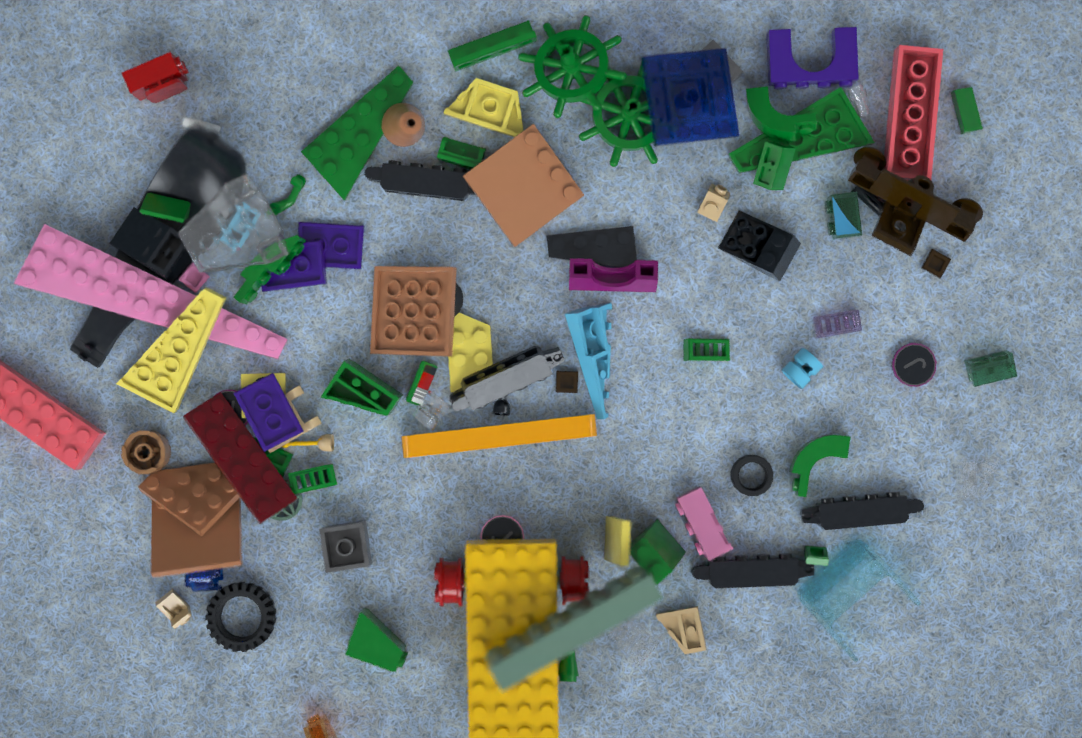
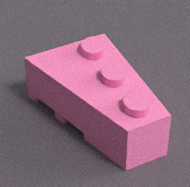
M700 486L676 498L678 503L675 504V507L680 516L685 515L688 523L684 525L690 536L694 534L697 543L694 545L699 555L704 554L705 558L710 561L733 549L731 544L728 543L723 533L724 530L721 524H719Z

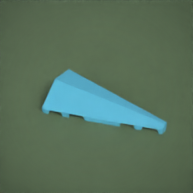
M612 303L580 308L565 313L597 419H606L609 416V413L605 412L604 399L609 398V392L604 391V380L610 378L611 344L607 342L606 330L611 329L612 323L606 322L607 310L612 309Z

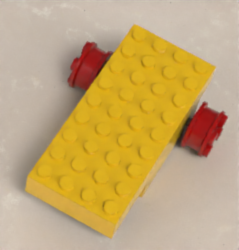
M556 539L466 540V577L465 573H463V559L459 557L458 561H444V558H440L434 568V578L439 580V584H436L435 602H439L440 607H444L445 603H458L459 607H462L463 591H465L466 586L469 738H559L558 660L502 692L484 656L487 655V651L491 648L503 646L510 637L524 634L529 626L535 623L541 624L547 620L546 618L550 614L557 612V585H560V590L562 589V605H566V602L581 601L586 598V594L589 593L588 582H585V578H589L588 560L584 561V556H580V559H566L565 556H562V572H560V576H557Z

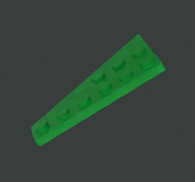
M399 65L301 151L344 201L383 136L382 118L385 112L391 106L402 103L414 83Z
M842 87L795 114L816 113L817 131H812L808 134L795 133L796 141L777 140L763 133L732 151L728 156L740 174L757 170L765 141L782 143V146L796 148L792 162L872 145L875 142Z

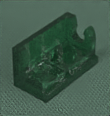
M1007 350L964 360L969 382L972 381L974 387L1017 377L1013 353Z

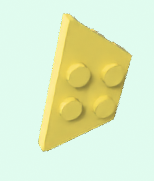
M478 78L444 110V115L511 137H515L524 131L518 91Z
M461 313L454 317L452 357L448 356L451 392L462 388L461 381L464 377L493 365L490 325Z

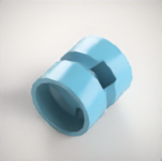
M801 348L794 356L795 361H789L781 371L797 387L803 389L811 381L810 376H815L823 368V365L809 351Z

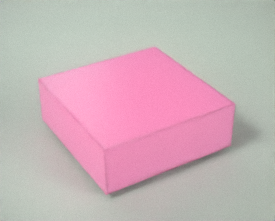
M191 262L178 280L197 293L210 276Z

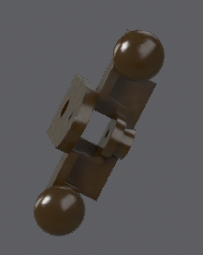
M862 147L854 154L853 159L856 165L848 181L885 200L871 236L909 256L915 252L925 222L965 242L973 233L976 223L983 217L982 207L972 199L961 198L951 204L934 195V184L926 176L918 175L907 181L884 168L886 165L885 157L876 148ZM895 226L901 228L902 231L897 230Z

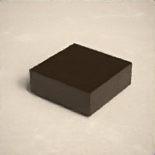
M931 249L921 269L940 279L951 259Z
M556 371V393H578V371Z

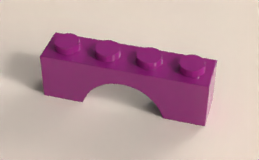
M570 258L569 290L657 291L658 261L636 260L625 267L608 268L596 264L592 259Z

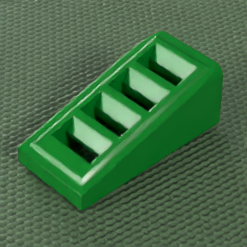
M684 339L683 361H730V339ZM693 344H695V356H693ZM700 344H704V356H700ZM709 344H713V356H709ZM718 344H722V356H718Z
M333 464L287 473L290 488L294 494L337 485ZM323 470L327 471L329 480L327 483L324 480ZM316 471L320 482L318 485H316L314 472ZM307 473L309 474V479L311 483V486L307 487L305 479V474ZM300 475L302 488L298 489L296 476Z

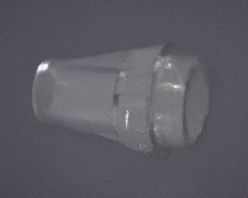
M863 83L846 89V96L858 116L863 117L870 114L867 88H864Z

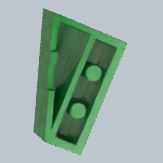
M349 358L342 363L320 398L334 400L341 404L352 405L366 411L388 416L393 412L403 394Z

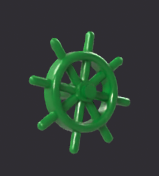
M588 15L582 17L579 30L571 29L556 33L550 23H544L543 29L549 38L539 48L537 55L520 53L518 55L520 61L534 64V71L538 81L524 89L522 92L523 96L529 97L542 89L548 96L557 100L553 112L555 118L562 116L565 103H575L588 99L595 111H600L602 105L595 94L603 87L607 78L624 80L627 77L624 71L609 69L610 64L607 51L621 43V36L616 35L602 43L595 35L587 32L590 24V17ZM583 44L592 48V50L580 56ZM557 50L561 59L549 58V56ZM599 56V67L586 64ZM545 66L560 68L545 76ZM582 73L591 74L595 76L589 83H587ZM564 76L561 88L552 85L553 82ZM573 79L576 80L580 88L570 90Z
M647 60L641 62L637 76L627 75L624 80L607 78L608 83L601 88L596 96L602 108L600 111L592 109L594 127L579 134L581 141H585L598 134L604 142L614 148L610 159L612 167L618 165L622 151H636L640 149L644 150L651 164H656L658 158L651 144L660 136L663 129L676 134H682L684 130L682 126L666 121L667 105L665 100L679 94V87L674 86L661 93L652 82L645 79L649 68ZM622 87H633L629 100L625 97L621 89ZM641 90L651 97L642 103L638 101ZM611 92H614L620 106L604 100ZM588 99L580 101L582 103L591 105ZM656 106L657 118L641 112ZM602 109L618 115L603 121ZM639 121L655 127L648 135H645ZM622 122L618 137L608 130ZM630 125L638 138L637 140H626Z

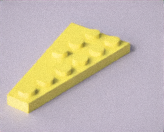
M207 287L204 288L116 384L172 413H176L226 297Z

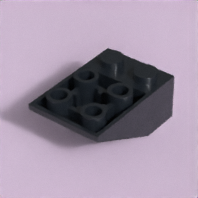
M133 207L109 244L167 280L190 245V239L157 219L141 214L140 210Z
M739 210L718 249L763 274L781 281L801 243L795 235Z

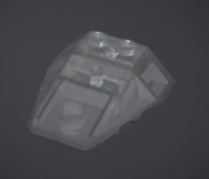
M247 174L226 183L178 233L199 273L270 264L289 254L284 233L262 190Z

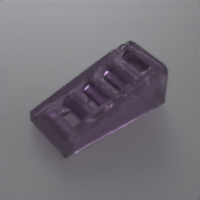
M858 309L813 317L816 339L862 331ZM850 315H852L854 328H850L848 318ZM839 317H843L844 330H841ZM831 318H834L836 331H832L830 322ZM821 320H825L826 333H823Z

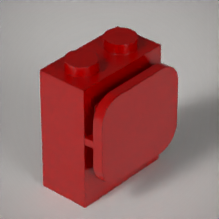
M171 52L122 72L129 92L140 101L147 98L152 103H159L188 89L184 83L188 80L186 76L189 73L184 61H181L179 56L175 57Z

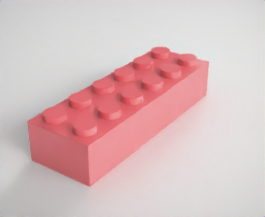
M899 45L894 50L884 150L886 165L884 168L907 181L918 175L926 176L930 180L932 178L943 49Z
M0 360V419L73 470L82 469L106 433Z

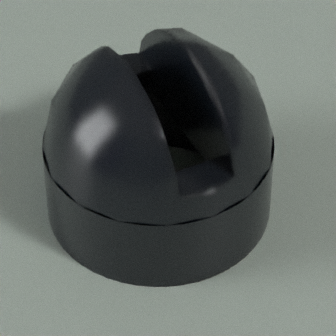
M497 400L493 405L492 414L501 415L500 413H503V416H509L510 404L508 401Z

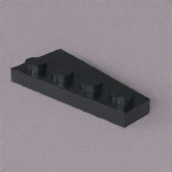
M633 226L546 235L549 258L569 261L570 258L592 259L596 264L613 267H625L637 260Z

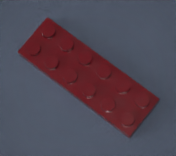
M221 392L183 415L185 422L260 525L297 500L295 494Z

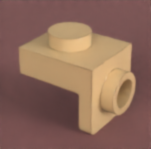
M711 184L697 213L717 222L729 199L730 192L722 185Z
M173 589L155 602L156 607L171 621V626L174 629L187 623L191 617L190 606Z

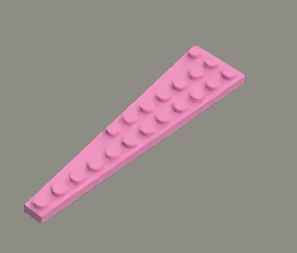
M44 224L14 282L15 285L169 328L173 321L197 297ZM223 308L209 337L211 341L220 342L274 359L279 358L287 342L286 338Z

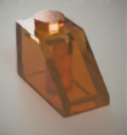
M316 714L306 720L308 724L303 728L306 738H338L326 714L321 717L319 714Z

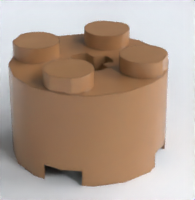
M154 430L137 431L130 434L121 448V457L125 466L137 474H152L162 470L168 464L171 457V446L168 439L160 432ZM146 447L150 450V454H148V457L147 455L143 454V451L146 450Z

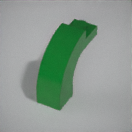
M768 86L746 89L750 117L756 127L767 136L782 141H796L795 133L808 134L812 131H817L816 113L792 116L781 114L770 103Z
M824 435L810 440L800 448L794 456L789 470L790 473L798 474L797 478H793L792 491H795L796 496L807 497L810 472L817 461L831 456L848 459L851 437Z

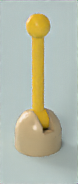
M324 434L319 437L318 441H292L282 447L318 445L322 451L330 452L334 451V435Z

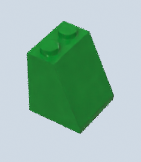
M658 519L630 542L629 555L652 576L656 586L674 571L686 553Z
M364 607L360 611L345 652L346 656L396 673L398 667L402 668L405 664L408 652L405 651L406 645L369 609Z

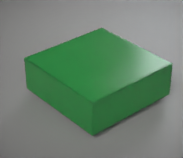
M807 545L804 547L806 564L828 566L829 557L826 547Z

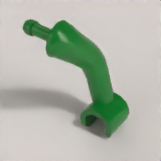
M299 174L292 177L290 184L293 185L290 195L286 199L270 203L267 211L268 214L278 215L294 205L300 190L303 189L306 183V179Z

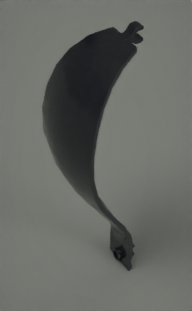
M197 123L190 125L182 133L161 163L137 207L138 210L141 209L148 193L190 202L189 216L183 223L151 216L190 239V245L167 280L120 250L117 251L115 258L170 284L176 282L191 262L195 263L206 252L231 216L240 197L246 177V163L242 154L231 144L220 138L221 134L214 129L210 131ZM93 306L70 346V350L77 354V357L81 360L88 361L98 368L103 364L122 332L135 319Z

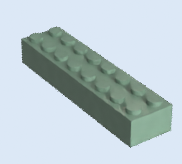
M641 566L632 567L625 572L626 575L623 577L609 580L605 587L600 590L594 589L590 591L583 600L569 603L566 606L567 609L562 612L550 614L543 623H535L529 626L524 634L520 636L514 635L503 646H495L488 650L484 659L501 691H505L662 600L663 597L652 576Z

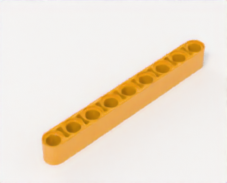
M595 414L401 436L403 458L593 437L597 436Z

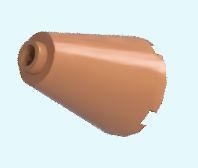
M398 103L391 106L385 112L382 118V131L386 139L392 144L408 147L417 143L423 136L425 120L420 110L408 103Z

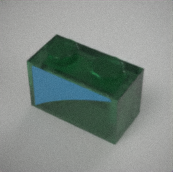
M857 192L828 196V201H825V212L830 214V222L827 223L828 235H832L833 240L862 236Z

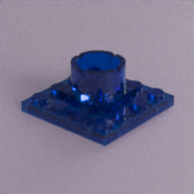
M726 48L641 57L654 147L740 136Z

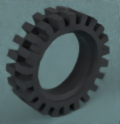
M239 582L225 586L215 593L216 595L210 600V605L207 606L206 611L208 613L205 615V620L208 621L206 625L207 630L210 629L211 634L209 635L217 640L215 643L223 645V648L226 650L232 649V652H247L250 649H255L269 638L276 623V609L273 606V599L269 598L270 595L264 592L262 587H257L254 583ZM234 597H247L253 600L260 609L261 622L259 628L252 635L245 637L235 636L223 625V607L227 601Z

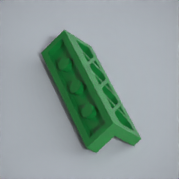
M528 20L447 51L456 72L537 42V36Z

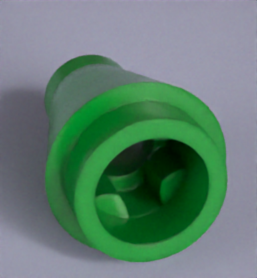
M575 650L561 658L558 669L559 681L577 682L579 674Z

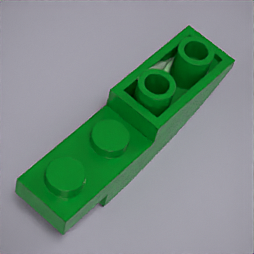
M295 235L275 243L260 253L241 272L240 275L246 281L233 298L246 305L251 303L257 297V291L261 285H265L270 280L271 272L280 275L289 269L290 261L294 256L302 252L304 249L303 243L306 240Z

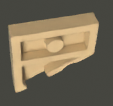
M698 606L656 614L658 621L664 625L669 635L678 643L679 648L684 654L707 650Z

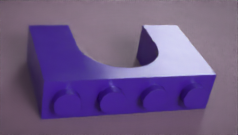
M838 27L833 29L831 32V63L826 69L818 72L806 71L800 68L794 61L792 56L791 29L769 30L766 34L768 86H774L776 90L786 89L787 85H796V89L809 88V85L817 84L818 88H829L831 84H839V87L853 86L852 83H856L859 80L857 27Z

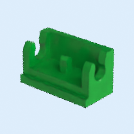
M443 137L437 159L472 169L483 161L486 148Z
M765 141L753 184L771 191L784 190L796 148L782 146V143Z

